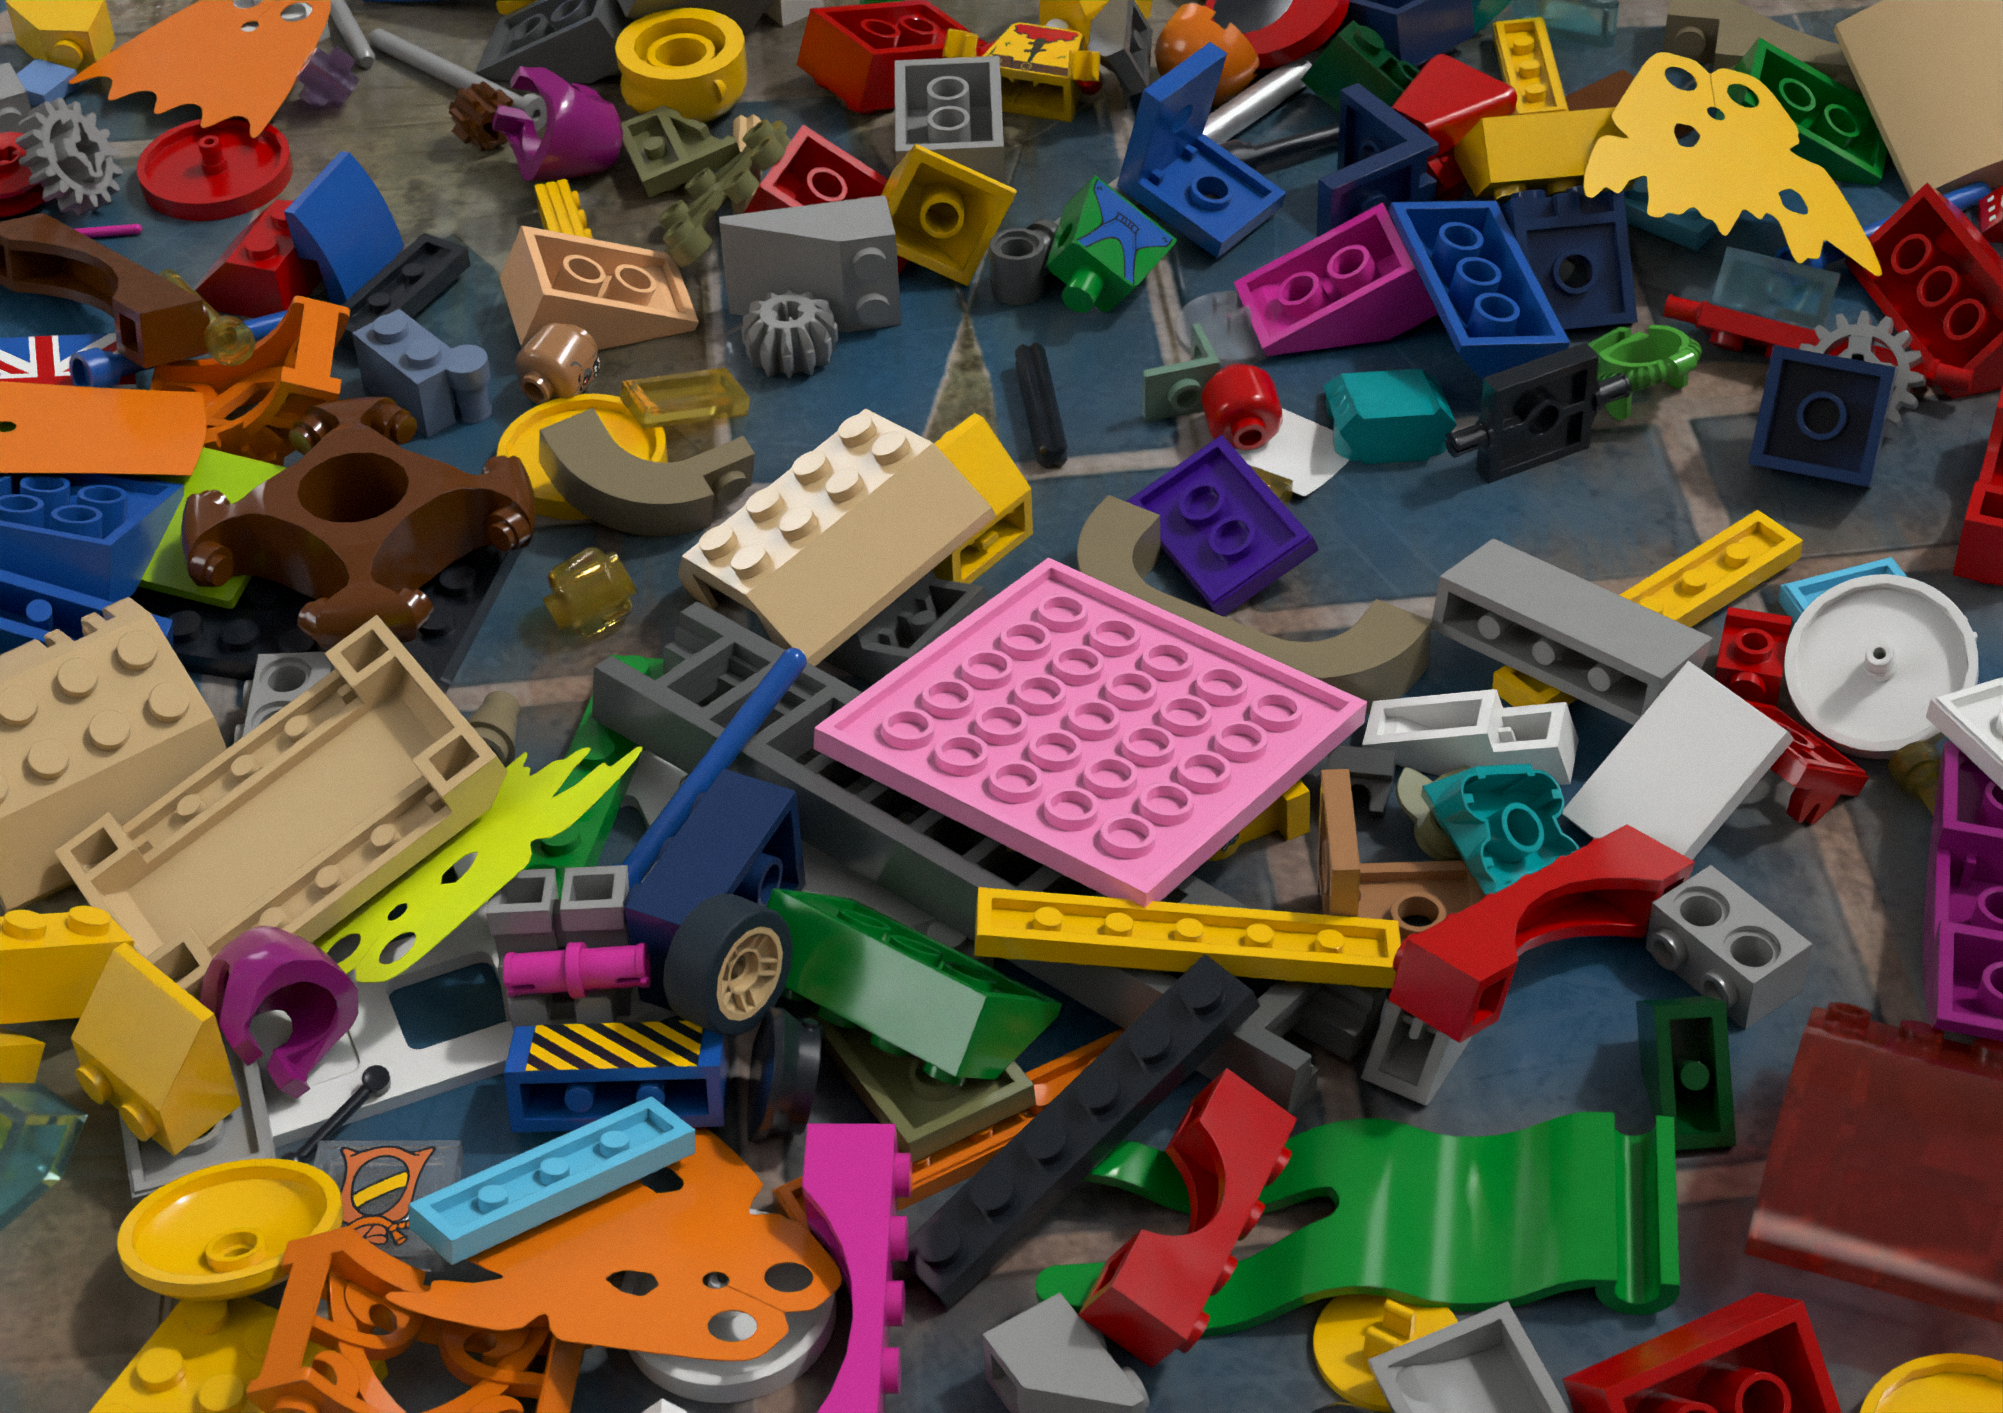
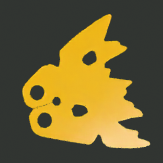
M1666 52L1656 53L1645 62L1611 114L1612 121L1627 138L1607 135L1597 140L1584 175L1583 188L1586 197L1594 198L1603 188H1608L1614 193L1619 194L1630 180L1646 176L1649 196L1647 214L1651 217L1661 218L1667 213L1681 215L1688 209L1695 208L1702 217L1712 220L1723 236H1727L1742 210L1748 211L1758 219H1762L1768 213L1778 220L1792 257L1797 263L1802 264L1807 258L1818 259L1821 254L1823 241H1828L1873 275L1878 277L1882 275L1881 267L1871 243L1853 210L1832 178L1823 167L1809 162L1790 151V148L1799 144L1797 126L1776 97L1761 81L1748 74L1720 68L1710 74L1698 62ZM1677 67L1687 71L1694 77L1697 83L1696 88L1691 91L1676 88L1666 79L1665 70ZM1732 84H1739L1749 88L1756 94L1759 100L1758 105L1753 108L1738 105L1729 97L1727 88ZM1715 107L1723 112L1725 118L1723 120H1716L1708 114L1707 109ZM1676 124L1691 126L1700 135L1694 147L1679 145L1674 134ZM1791 189L1798 193L1807 206L1808 213L1803 215L1788 210L1783 206L1779 192Z

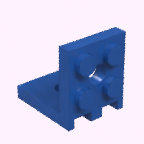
M1209 42L1143 90L1117 187L1211 255L1218 258L1280 210L1287 192L1203 134L1227 56L1226 52L1212 42ZM1213 193L1217 195L1220 199H1210L1203 195H1209Z

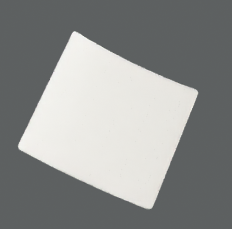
M1282 408L1283 423L1278 433L1268 443L1252 450H1235L1260 478L1304 497L1326 483L1350 459L1341 457L1335 452L1333 430Z

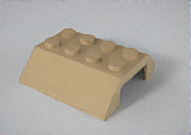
M865 408L859 414L846 419L839 426L838 431L816 449L800 456L793 463L792 468L770 486L754 493L747 500L746 505L725 522L705 532L700 538L699 543L682 555L678 577L686 590L695 599L712 610L718 606V603L710 589L714 591L719 590L755 612L773 644L784 650L789 648L800 649L805 654L807 662L816 666L993 520L996 515L988 502L933 442Z
M130 597L102 609L104 618L95 612L82 617L81 625L85 636L83 638L73 641L60 629H56L44 635L47 647L39 640L34 639L0 655V904L5 913L12 910H21L75 883L55 854V850L107 812H110L115 820L123 826L227 749L214 715L154 617Z

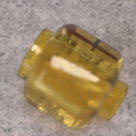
M588 547L549 570L547 582L552 593L542 598L560 630L572 625L578 635L590 638L628 617L633 609L630 597L636 595L638 591L614 551L605 555L597 547Z

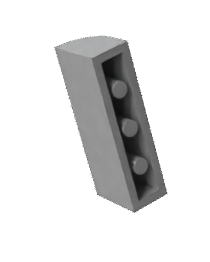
M1494 538L1440 575L1432 615L1433 631L1632 725H1635L1687 661H1690L1700 669L1702 668L1712 641V637Z

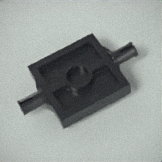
M1587 343L1484 377L1479 420L1473 426L1453 433H1447L1445 435L1446 448L1453 458L1478 449L1476 471L1488 484L1588 449L1591 425L1598 410L1602 405L1622 398H1628L1631 395L1629 392L1631 391L1630 382L1623 373L1598 382L1599 355Z

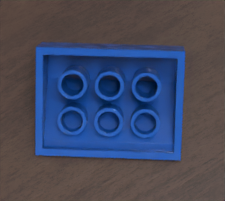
M0 474V569L114 603L130 597L135 593L184 496V485L128 474Z

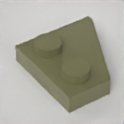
M665 105L621 123L623 145L649 198L662 192L677 189L706 167H709L711 171L717 170L725 166L740 153L739 146L734 137L727 135L724 139L720 140L710 134L706 124L695 119H685L681 117L680 112Z

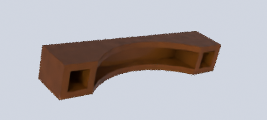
M45 213L0 222L1 285L13 292L67 298L91 305L106 312L114 318L118 353L145 369L207 354L206 333L210 328L208 311L203 304V299Z

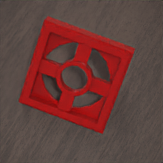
M1745 700L1787 730L1794 739L1770 767L1773 772L1795 787L1790 796L1786 814L1798 823H1802L1805 819L1814 825L1832 808L1840 794L1856 797L1859 795L1869 779L1866 775L1867 772L1777 706Z

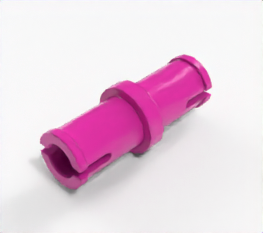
M582 941L569 942L566 950L526 953L507 952L503 963L505 988L507 987L506 993L509 998H513L519 995L568 992L570 997L574 999L586 998L590 990L631 987L649 988L652 975L650 953H648L649 947L646 942H642L637 945L587 948L586 944Z

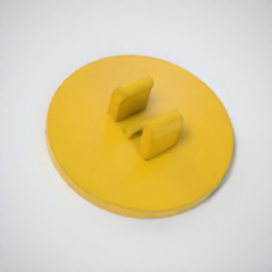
M1370 1294L1340 1295L1335 1297L1324 1308L1315 1325L1313 1335L1315 1363L1326 1383L1344 1399L1373 1411L1392 1413L1369 1368L1368 1359L1457 1323L1458 1320L1448 1307L1424 1308L1385 1296Z

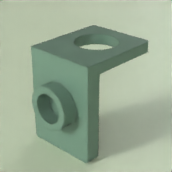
M1200 323L1191 324V361L1142 371V414L1146 422L1204 411L1201 397L1205 384L1220 370V361Z

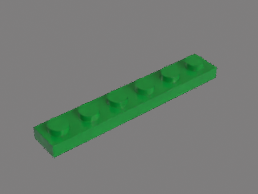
M609 655V657L617 658L653 680L666 674L663 672L664 659L646 658L638 655ZM593 694L565 759L582 748L589 747L591 750L573 769L553 797L575 786L602 763L612 766L636 747H641L592 718ZM642 751L614 785L569 828L552 838L536 839L531 842L532 855L529 863L523 870L555 868L559 899L562 896L565 868L595 867L597 865Z

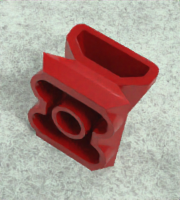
M1442 53L1437 54L1425 64L1391 107L1439 143V153L1427 158V173L1437 180L1436 199L1431 200L1433 202L1436 200H1453L1461 197L1466 192L1467 180L1455 160L1453 148L1482 118L1510 116L1516 108L1518 97L1516 90L1512 86Z

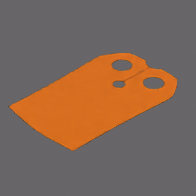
M0 381V422H11L16 425V428L10 432H0V474L192 476L206 437L207 420L203 392L98 388Z

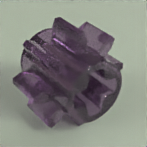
M335 46L334 49L331 48L327 54L316 47L301 65L304 68L300 69L295 76L298 81L305 85L298 96L316 110L323 109L327 102L334 108L339 109L354 91L360 80L350 71L356 60L338 46Z

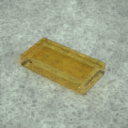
M727 368L626 380L622 382L620 400L642 429L748 415L750 397Z

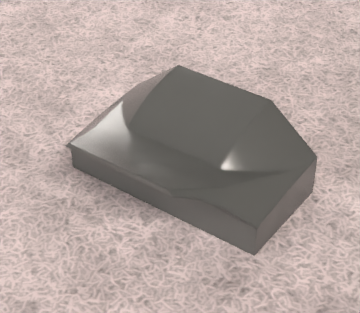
M1109 0L1091 21L1088 50L1100 52V64L1115 73L1122 89L1124 108L1127 110V102L1130 95L1140 93L1149 87L1153 30L1135 0Z

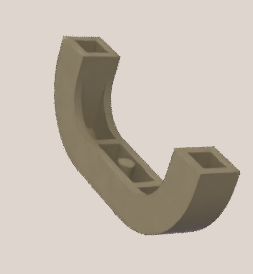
M1108 495L1095 508L1082 527L1077 546V566L1079 572L1367 701L1366 715L1370 714L1373 701L1399 699L1429 667L1432 620L1376 599L1350 629L1335 637L1312 642H1297L1276 638L1156 590L1143 580L1160 562L1159 514Z

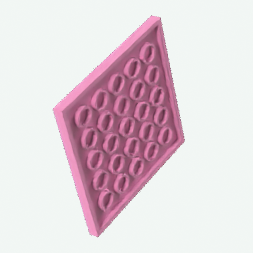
M1047 558L814 727L813 749L1109 898L1130 899L1145 908L1152 901L1160 902L1357 730L1365 722L1367 701L1060 562Z

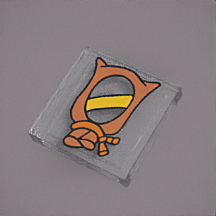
M461 1140L319 1141L314 1167L328 1174L336 1182L340 1190L344 1208V1217L340 1228L350 1225L371 1244L411 1266L426 1272H444L446 1260L409 1228L408 1204L460 1181L464 1160Z

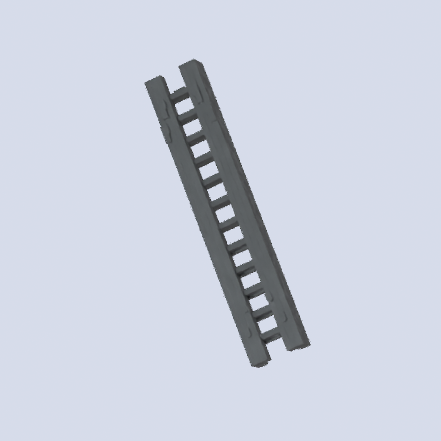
M697 601L680 612V625L675 627V640L664 647L663 672L666 674L653 680L613 656L594 666L592 718L690 775L785 650ZM808 662L804 670L760 726L763 730L749 740L727 769L795 790L802 841L974 941L978 887L1107 897L1017 851L1006 853L1007 846L814 750V727L862 692ZM706 697L713 700L704 708L697 705L698 702ZM804 753L814 758L806 765L795 761ZM854 782L866 787L857 795L846 790ZM906 811L919 817L910 825L897 819ZM957 841H961L972 847V849L962 856L949 849V847ZM1010 871H1014L1026 878V880L1016 887L1002 878ZM1192 875L1187 877L1160 901L1252 909ZM1006 959L1124 1029H1127L1178 980L1166 973L1168 971L1161 970L1150 971L1136 968ZM1234 976L1254 991L1260 1007L1196 1071L1214 1080L1228 1068L1288 1113L1294 1115L1315 1095L1320 1069L1310 1063L1312 1055L1287 1042L1282 1037L1292 1029L1350 1062L1376 1037L1387 988L1301 981L1290 982Z

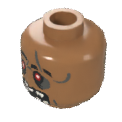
M551 323L541 327L520 350L515 359V372L520 381V388L524 395L536 404H542L557 398H573L578 394H582L600 371V360L595 341L583 328L574 324Z

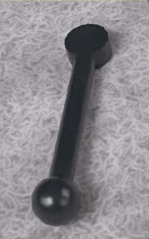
M373 1065L365 1069L362 1074L363 1085L296 1152H287L280 1159L306 1163L371 1096H381L388 1092L391 1086L389 1071L381 1065Z

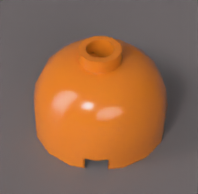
M1195 3L1182 4L1169 19L1157 38L1154 53L1158 73L1161 77L1206 44L1212 42L1226 52L1227 56L1211 107L1224 105L1242 93L1257 75L1254 72L1259 67V58L1251 43L1231 22L1223 29L1211 20L1217 12Z

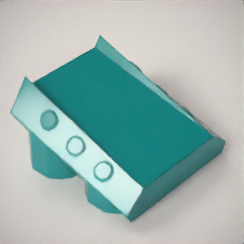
M1423 369L1341 373L1323 386L1326 394L1327 415L1334 420V450L1341 457L1353 461H1361L1363 464L1425 461L1429 460L1431 456L1440 455L1447 451L1445 435L1450 432L1452 433L1457 424L1438 379Z
M1531 764L1475 766L1422 786L1421 797L1463 859L1473 878L1478 882L1485 896L1489 893L1495 894L1516 883L1522 876L1526 874L1531 875L1552 864L1558 857L1562 855L1567 856L1580 849L1571 837L1562 832L1556 820L1563 812L1565 805L1559 784L1548 773L1533 770Z

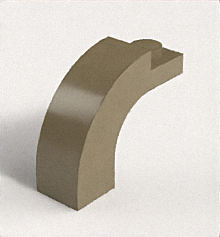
M594 408L540 429L539 463L557 491L579 512L600 524L619 531L646 536H671L698 531L711 526L714 501L734 499L752 485L755 453L744 436L686 460L660 463L638 458L622 449L610 436Z

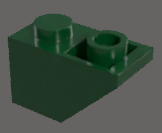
M1353 20L1333 39L1300 80L1340 115L1342 89L1359 83L1376 97L1383 100L1388 106L1392 107L1420 71L1406 61H1399L1384 48L1382 38L1374 30L1366 26H1359Z

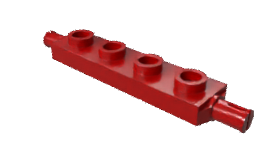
M1669 294L1664 306V318L1694 324L1696 328L1701 329L1705 334L1711 335L1709 340L1711 345L1730 351L1742 352L1744 344L1766 349L1764 357L1770 360L1773 345L1799 349L1801 343L1816 347L1820 342L1815 330L1713 305L1704 300L1701 303ZM1849 341L1837 346L1829 355L1838 356L1848 348ZM1874 345L1875 356L1880 362L1892 363L1893 366H1898L1896 357L1888 348ZM1923 357L1922 363L1911 368L1912 372L1924 375L1925 386L1918 388L1928 391L1930 387L1933 388L1935 385L1968 395L1975 375V370H1967L1941 363L1940 359L1936 358L1931 360ZM1910 388L1909 393L1912 394L1913 388Z

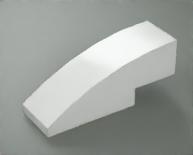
M1497 689L1373 701L1362 746L1363 748L1395 750V765L1409 767L1437 776L1465 765L1472 768L1475 766L1531 764L1533 770L1544 771L1551 775L1559 785L1571 784L1579 739L1566 702L1503 708Z

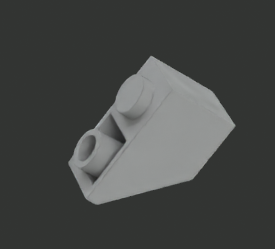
M1061 1293L1048 1298L982 1334L985 1379L1011 1413H1145V1409L1149 1407L1148 1394L1138 1375L1128 1366L1121 1369L1107 1352L1102 1333L1080 1318Z

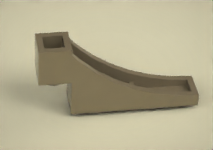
M1669 0L1663 52L1690 58L1696 62L1714 63L1713 72L1720 68L1733 70L1760 37L1863 96L1839 44L1784 26L1755 12L1737 0Z

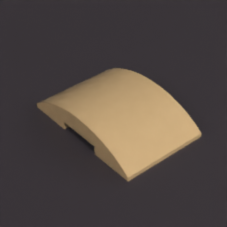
M1883 0L1835 25L1833 32L1910 198L1927 182L1942 195L1977 181L1986 182L1990 188L2003 185V0Z

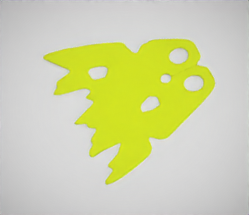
M636 747L612 766L602 763L575 786L555 797L553 795L573 769L590 752L591 748H582L566 759L555 760L531 776L530 768L528 766L523 767L527 759V752H524L506 767L508 771L492 807L346 916L313 941L312 944L327 954L331 947L342 938L351 934H359L361 940L357 949L345 960L337 963L338 966L346 974L355 969L356 981L361 983L385 982L398 976L427 954L527 866L532 855L530 847L532 841L552 838L576 822L626 772L637 759L643 747ZM471 853H478L471 867L457 882L441 884L443 874L456 862ZM404 903L407 904L406 911L400 917L392 921L388 920L389 913L395 907ZM408 932L416 935L412 948L400 959L389 964H381L379 962L382 950L393 939Z

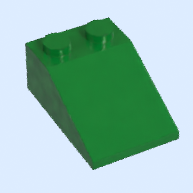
M1759 37L1734 67L1733 71L1748 74L1761 81L1772 92L1793 120L1799 132V144L1790 148V151L1809 162L1823 167L1832 180L1876 186L1882 179L1887 147L1864 97ZM1732 84L1727 88L1729 97L1738 105L1747 108H1753L1758 105L1759 100L1756 94L1749 88L1739 84ZM1717 109L1715 119L1723 120L1725 118L1723 112Z

